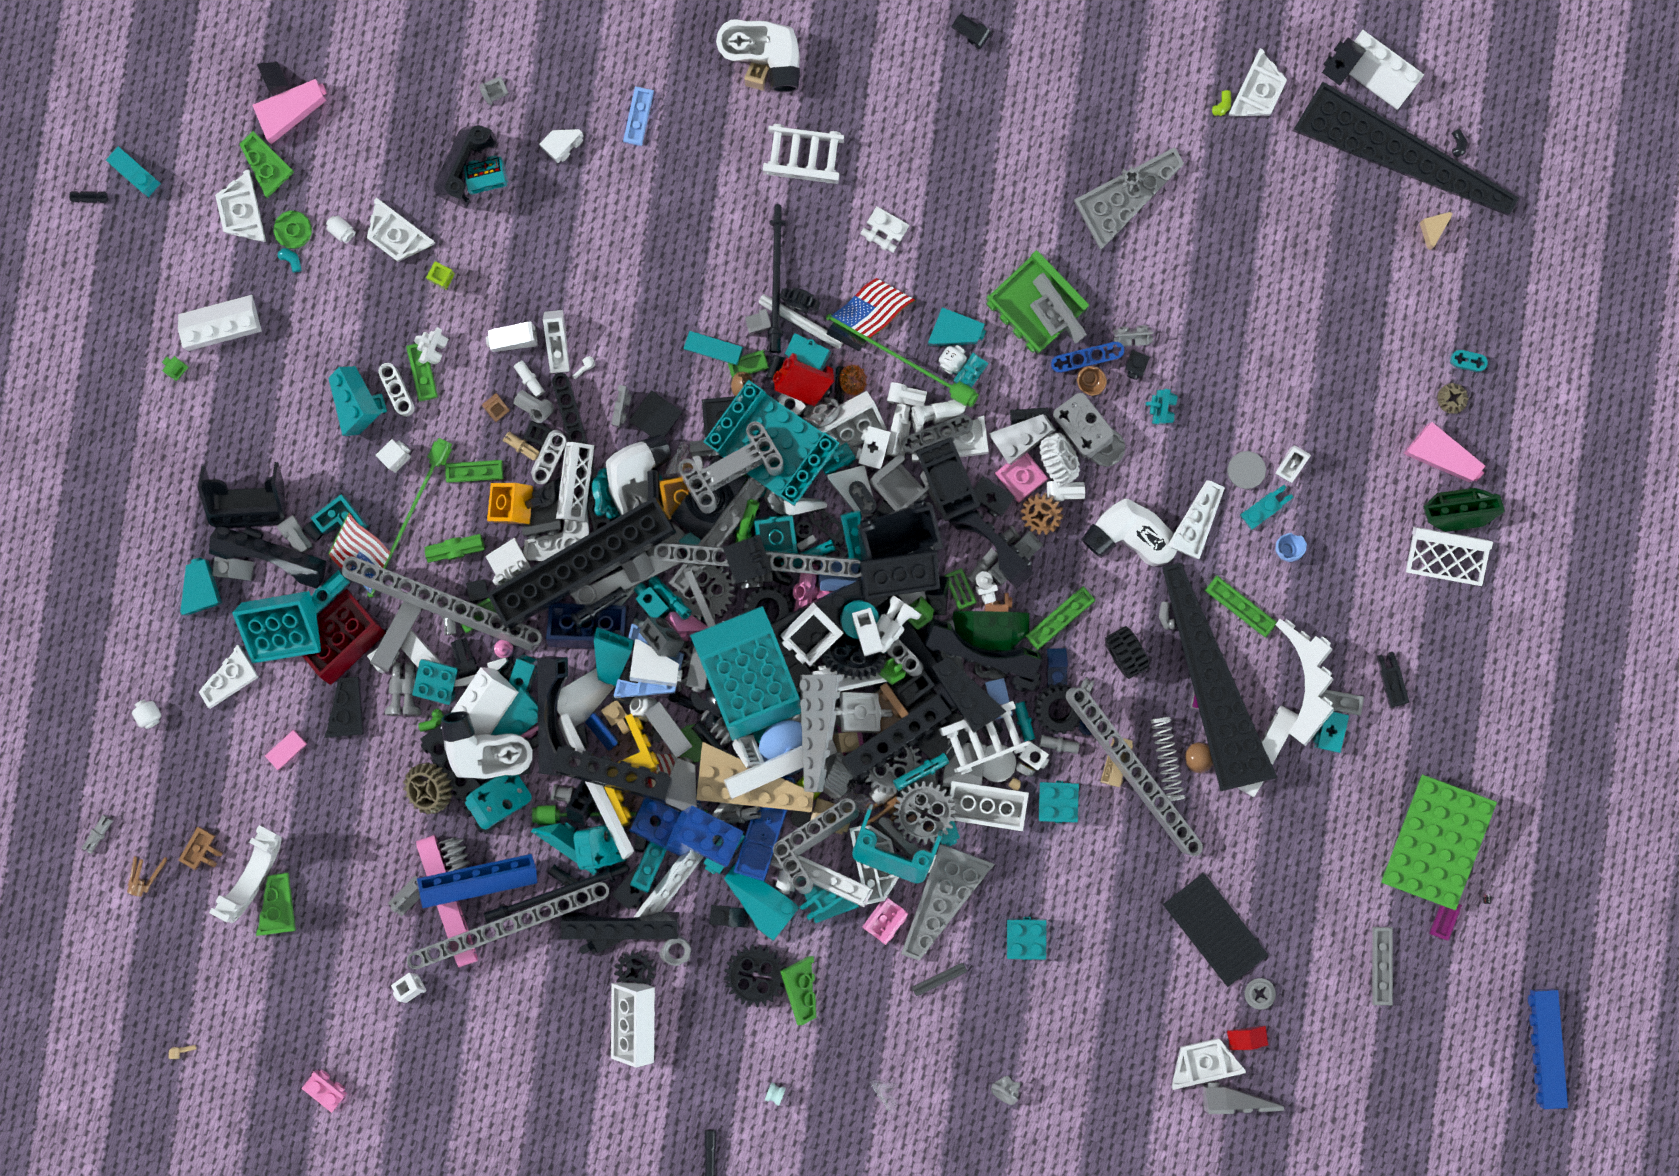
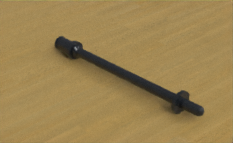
M780 204L774 206V220L769 221V224L774 226L772 327L768 330L770 353H781V336H783V331L779 328L781 227L786 225V221L781 220L782 207Z
M609 865L606 867V872L510 906L501 904L498 908L484 912V918L488 924L509 916L518 910L606 879L615 882V876L628 872L630 867L629 865H623L612 869Z

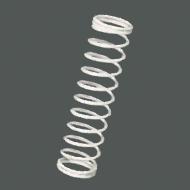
M1171 717L1150 720L1151 724L1163 723L1156 724L1151 728H1169L1154 733L1153 736H1170L1155 741V744H1170L1157 748L1155 751H1173L1158 756L1157 759H1173L1158 766H1176L1160 772V774H1177L1162 779L1161 782H1177L1162 789H1180L1165 794L1170 801L1185 799V795H1171L1182 791V787L1169 788L1182 782L1181 780H1168L1181 774L1180 772H1167L1177 769L1179 765H1164L1178 759L1177 757H1164L1175 753L1177 750H1160L1175 744V742H1160L1174 736L1173 734H1160L1171 730L1172 727H1157L1171 722Z

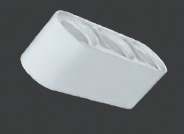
M390 363L382 364L379 368V376L395 410L405 417L412 415L415 407L399 371ZM392 368V376L385 377V371ZM397 385L401 386L400 393L393 394V388ZM405 402L408 403V410L402 412L400 409L401 405Z
M553 430L548 434L533 465L531 475L537 484H545L549 480L566 445V438L560 430ZM558 435L562 437V440L559 444L552 443V438L554 436ZM546 453L554 454L551 461L544 460ZM538 470L545 471L543 478L535 477Z

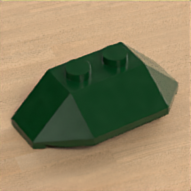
M1478 488L1436 493L1423 506L1428 523L1444 532L1483 527L1505 512L1500 495Z
M953 611L955 631L962 639L980 649L992 651L1012 650L1029 633V613Z

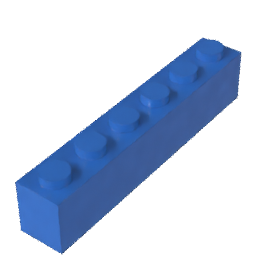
M532 854L417 878L422 908L538 883Z
M1554 988L1530 990L1528 1004L1532 1007V1014L1529 1016V1021L1534 1031V1034H1531V1042L1535 1046V1053H1533L1532 1057L1533 1063L1537 1068V1073L1534 1074V1081L1538 1085L1536 1102L1543 1109L1568 1108L1559 993Z

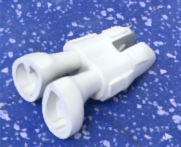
M954 399L948 402L935 403L932 406H914L911 412L914 432L924 430V423L933 420V423L936 425L964 415L966 406Z
M892 596L890 599V608L887 614H882L876 624L883 647L882 653H885L903 633L904 627L902 625L909 618L917 620L921 616L920 613L895 596ZM899 612L897 618L894 621L893 618Z

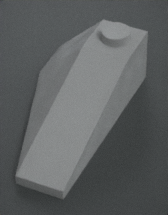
M1208 1082V1085H1203V1109L1208 1114H1234L1236 1109L1244 1113H1251L1253 1109H1257L1259 1112L1284 1111V1106L1279 1103L1220 1085V1082Z

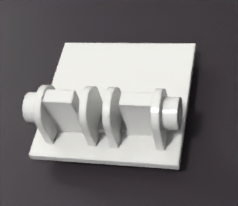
M515 538L486 556L495 573L493 583L496 586L506 583L531 568Z

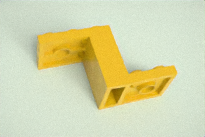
M633 714L625 716L640 752L621 761L631 763V767L639 768V766L651 769L650 772L658 770L656 765L659 764L655 753L649 750V747L652 745L648 736L642 734L641 730L644 727L638 716L634 717ZM611 769L608 771L607 775L609 777H615L617 776L618 771L616 769ZM630 774L627 776L626 781L632 782L637 779V776ZM604 787L621 825L625 827L631 824L629 819L632 816L628 807H624L622 804L624 797L621 791Z

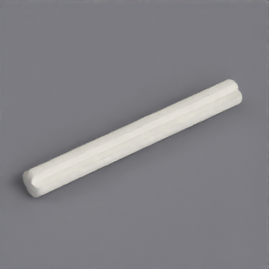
M763 294L759 304L772 311V298ZM780 303L779 315L833 347L841 348L843 343L828 336L826 329Z

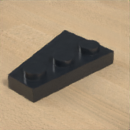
M359 677L339 678L324 738L364 734Z

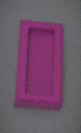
M1458 904L1456 910L1440 905L1429 934L1449 941L1462 905Z

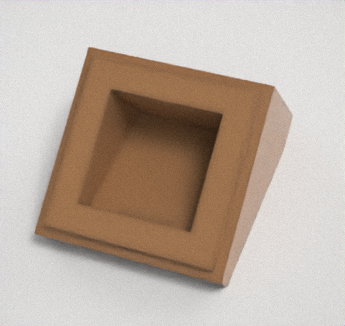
M497 393L482 404L483 408L495 422L510 411Z

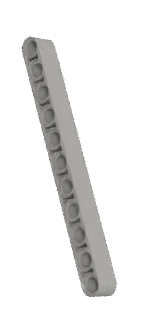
M661 542L654 548L655 557L662 561L729 566L727 558L724 561H719L716 558L718 551L724 552L723 547ZM660 546H665L668 549L667 556L659 554L658 549ZM685 548L688 552L687 557L681 558L677 553L678 549ZM700 549L705 550L707 558L699 559L697 551ZM766 551L771 568L775 571L855 578L861 576V571L854 573L851 570V565L854 563L860 564V561H862L860 559ZM775 557H782L784 564L776 566L774 564ZM795 558L803 560L804 565L801 568H796L793 565ZM814 560H821L823 567L819 570L814 569L812 562ZM833 562H840L842 569L834 571L831 567Z
M348 557L343 562L342 574L349 580L529 651L536 650L541 643L542 634L535 628L520 623L508 629L504 627L500 617L495 612L356 557ZM348 565H353L356 569L351 571L348 570L346 567ZM370 572L374 577L368 578L365 576V573ZM390 580L393 584L386 585L383 581ZM408 587L411 591L404 592L401 588ZM426 594L429 598L424 600L419 595ZM444 601L447 606L441 607L437 602ZM461 608L465 613L459 614L456 612V609ZM474 616H481L483 620L476 621ZM492 623H498L501 627L494 628ZM510 630L518 631L519 635H512ZM528 637H534L537 642H530Z
M1070 688L1066 692L1067 702L1182 853L1198 856L1203 849L1201 841L1093 698L1083 688ZM1076 692L1080 693V699L1078 701H1076L1074 698ZM1088 707H1090L1092 711L1090 716L1086 715V709ZM1102 722L1103 728L1099 732L1097 726ZM1111 737L1114 738L1113 746L1109 745V739ZM1124 752L1125 755H1126V758H1125V760L1122 762L1121 759H1120V756H1121V754ZM1136 767L1137 774L1133 777L1132 770ZM1147 782L1148 789L1144 791L1143 786ZM1158 797L1160 802L1158 806H1155L1154 802ZM1170 812L1171 818L1167 821L1166 815ZM1181 827L1182 834L1178 836L1177 831ZM1192 842V843H1193V849H1192L1191 851H1189V848H1188V847H1189V844Z
M598 882L421 948L409 954L407 964L412 969H420L605 899L609 894V887L604 882ZM598 885L604 886L606 888L605 895H596L595 888ZM578 893H586L588 900L585 903L578 902ZM561 899L568 900V909L562 910L559 908L558 903ZM548 906L551 909L550 916H542L540 913L541 907ZM524 913L532 915L533 920L531 923L526 924L522 921ZM506 920L513 921V930L508 931L504 928L503 924ZM487 927H493L496 930L494 937L486 936L485 930ZM469 934L476 935V944H469L467 942ZM450 941H456L459 944L457 951L449 949L448 944ZM432 948L439 949V958L431 957L430 950ZM413 955L421 957L422 962L420 965L412 963Z

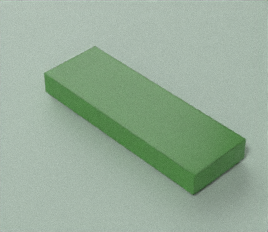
M418 344L406 346L419 402L438 398L430 362L427 361L424 364L419 362L422 351L417 350Z
M503 460L445 463L446 483L503 480Z

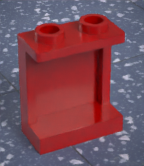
M792 353L789 358L785 359L782 368L774 374L775 391L815 407L834 382L833 368L826 366L823 371L799 362L797 354Z

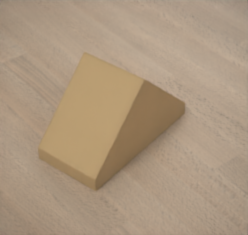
M751 62L745 75V86L764 91L769 73L768 70L770 69L769 64L762 65Z
M1451 212L1425 218L1420 222L1425 243L1429 250L1435 247L1453 215Z

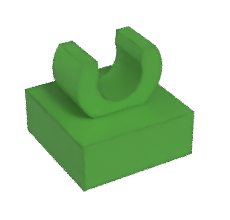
M166 356L162 361L165 365L162 371L175 381L188 368L184 362L175 356L171 360Z
M891 658L884 665V669H881V673L878 674L893 685L905 677L906 671L902 669V664H895L894 658Z

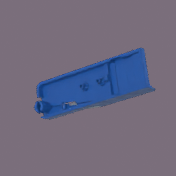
M781 777L789 782L796 784L795 780L791 777ZM760 807L761 810L757 812H761V818L750 820L734 869L735 874L765 881L774 854L773 847L778 842L788 811L786 809Z

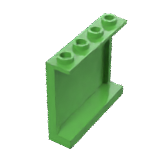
M1036 250L1024 264L986 297L988 301L986 305L993 312L996 310L1001 315L999 318L1005 325L1010 324L1014 329L1012 331L1018 339L1023 338L1027 342L1026 347L1032 353L1036 352L1039 354L1065 329L1051 337L1030 305L1041 298L1042 295L1033 284V281L1041 273H1044L1051 281L1055 290L1061 295L1062 300L1072 311L1075 318H1078L1088 308L1089 304Z

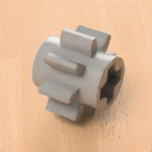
M1131 166L1129 171L1122 170L1124 177H1119V181H1123L1122 189L1127 187L1130 192L1134 186L1139 189L1140 184L1138 181L1143 180V177H1139L1140 169L1135 171ZM1132 176H1133V177L1135 178L1134 181L1131 180V181L1129 182V181L1127 180L1128 177H1132Z

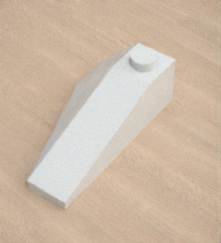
M596 668L561 689L557 711L560 716L568 714L575 728L592 715L615 686L598 680Z

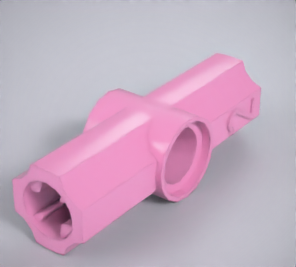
M812 564L813 568L818 570L819 566ZM800 574L799 583L793 588V597L796 599L794 611L816 600L818 596V588L815 586L817 574Z

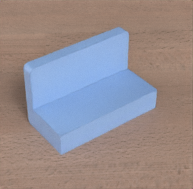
M822 561L820 563V569L823 567ZM835 561L831 567L834 571H840L842 564ZM859 563L851 565L852 572L858 573ZM818 574L821 591H835L856 582L855 580L858 579L857 577Z

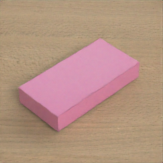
M293 730L265 757L277 770H280L307 743Z

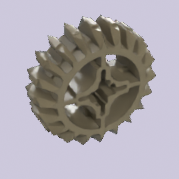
M430 762L420 763L412 767L405 775L406 779L403 781L406 785L403 790L407 791L405 797L410 799L408 804L413 803L414 809L419 808V812H425L426 815L436 814L445 809L451 802L450 798L453 796L450 792L453 787L449 785L451 780L446 777L448 773H443L442 767L437 768L436 764H430Z

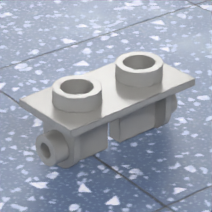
M1140 325L1134 329L1122 326L1118 327V330H1113L1116 337L1114 342H1119L1123 346H1132V339H1135V346L1153 343V337L1149 335L1153 334L1151 327L1148 328L1146 325Z
M414 876L388 902L391 910L395 913L397 912L401 917L420 899L417 876Z

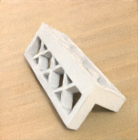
M566 442L556 519L585 522L594 445ZM579 447L588 449L587 457L584 460L579 456ZM580 466L585 470V476L581 479L576 475V471ZM579 485L583 492L577 499L574 495V488ZM576 504L580 508L579 517L571 516L572 507Z

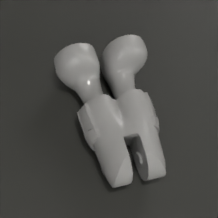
M396 662L393 664L392 677L389 682V693L392 695V701L385 709V715L401 716L400 697L404 694L403 715L421 716V709L416 707L413 702L412 694L416 680L413 662L406 663L405 677H402V663Z

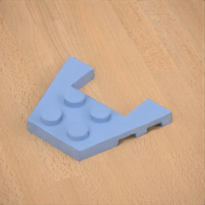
M632 624L628 638L634 640L633 643H635V639H638L649 645L639 633L641 629ZM679 652L677 657H668L678 663L679 670H681L684 654ZM618 679L614 697L675 693L676 687L643 682L632 683Z

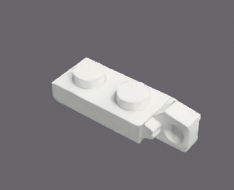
M897 404L887 446V455L896 457L901 454L903 457L905 456V452L902 449V441L909 435L911 421H909L910 406Z

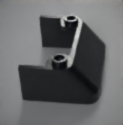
M274 462L273 474L265 480V488L228 490L226 483L222 480H209L206 466H201L197 488L208 523L215 528L218 525L229 528L279 525L285 519V492L279 463Z

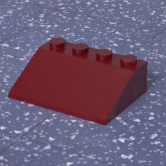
M345 589L317 616L321 651L302 656L322 680L332 685L386 634V631L351 592Z

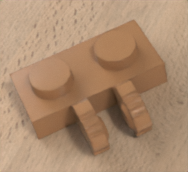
M199 826L196 828L178 861L194 870H197L201 861L216 867L217 863L213 859L205 857V854L209 851L215 856L221 857L223 852L211 846L216 836Z

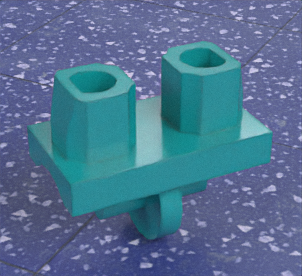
M972 353L953 381L955 383L961 381L972 388L989 363L975 353Z
M1170 389L1157 390V394L1152 395V401L1145 403V406L1150 408V414L1153 415L1152 424L1159 425L1174 422L1175 414L1168 412V405H1176L1178 396L1170 393Z
M847 442L837 447L823 466L822 470L825 475L836 473L838 468L853 464V460L856 457Z

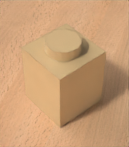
M857 732L833 734L832 739L837 752L853 751L859 747Z

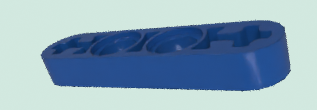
M1111 342L1058 355L1052 359L1051 367L1056 372H1065L1118 359L1124 354V347L1119 342ZM1113 345H1117L1118 348L1121 347L1118 356L1111 353L1108 354L1110 358L1105 359L1106 354L1103 347L1107 346V350L1113 349ZM1095 349H1099L1103 353L1102 358L1097 361L1091 356ZM1081 354L1084 357V362L1081 365L1074 364V355ZM1070 355L1071 368H1068V364L1063 365L1061 370L1054 366L1058 358L1061 361H1066V356Z

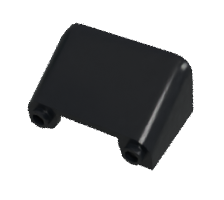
M480 125L460 129L434 184V191L439 197L467 208L470 199L465 196V186L459 178L472 150L482 153L485 148L494 149L497 139L491 129Z
M925 500L916 501L912 506L874 519H863L857 526L862 560L908 554L926 545L932 546L933 550L943 548L933 505L925 502Z

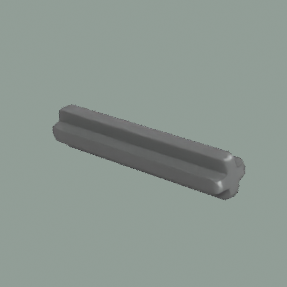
M960 963L913 986V991L916 996H919L966 973L967 969L963 963Z

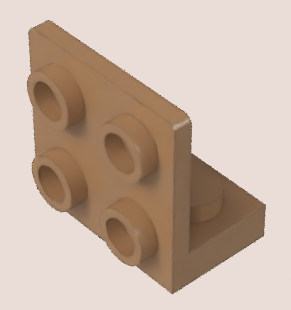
M887 683L883 684L876 693L879 696L881 709H891L892 717H881V731L878 733H881L909 714Z

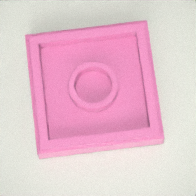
M1028 453L1012 465L1007 463L995 472V475L1018 503L1048 480V477Z

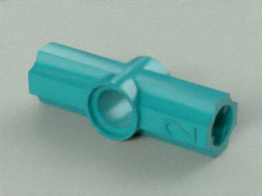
M340 570L333 574L321 587L317 588L311 596L316 608V615L327 604H330L351 582L343 576ZM324 590L328 594L325 601L320 598V594Z

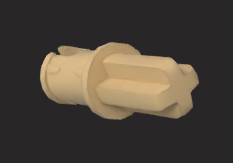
M510 431L505 435L507 438L504 437L503 442L515 448L516 452H521L532 460L537 459L540 453L539 450L526 443L527 440L520 439Z

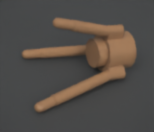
M893 796L885 802V809L869 819L866 826L887 812L891 815L893 812L898 811L899 809L894 807V804H900L896 799L897 797ZM877 803L873 804L872 809L879 807ZM868 807L864 808L863 811L867 812ZM892 815L889 819L893 822L897 815Z
M134 856L127 893L141 897L143 892H148L150 885L163 868L167 858L165 857L148 882L144 884L145 880L139 878L143 859L139 860L136 870L137 857Z

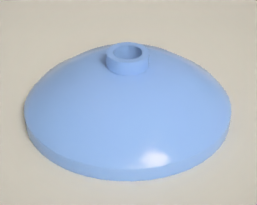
M783 720L771 725L764 732L759 743V751L764 762L791 749L802 746L801 723L796 720ZM801 768V769H799V770H796V771H794V772H792V773H790V774H787V775H785V776L794 775V774L800 772L801 770H803V768Z

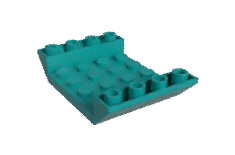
M748 380L703 442L724 458L750 444L746 431L748 424L751 422L761 423L783 459L784 470L780 475L773 476L761 464L746 474L784 501L795 506L840 443L825 432L823 433ZM755 430L751 435L757 436L760 434V431ZM763 446L760 450L766 452L770 447ZM772 462L770 466L777 467L780 463Z
M763 606L690 635L732 741L801 713L799 695Z

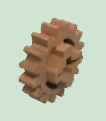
M1037 493L1035 498L1031 495L1028 498L1029 501H1025L1023 504L1026 508L1021 510L1025 514L1021 519L1027 520L1025 527L1030 525L1031 532L1036 529L1038 535L1042 531L1047 535L1049 530L1054 532L1056 526L1059 527L1061 524L1059 520L1063 518V515L1059 513L1063 508L1057 506L1060 501H1053V495L1047 498V493H1044L1042 497ZM1035 504V510L1030 512L1032 505ZM1054 516L1053 522L1049 523L1050 518Z

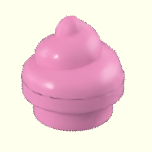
M499 640L494 646V652L499 658H509L513 654L514 647L510 642Z

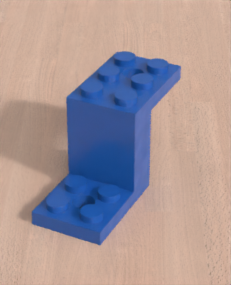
M647 798L643 799L628 830L678 856H682L692 850L724 867H728L743 834V831L692 805L679 812L661 802ZM652 816H655L659 819V825L657 827H654L650 824V818ZM714 836L721 837V846H716L713 843Z

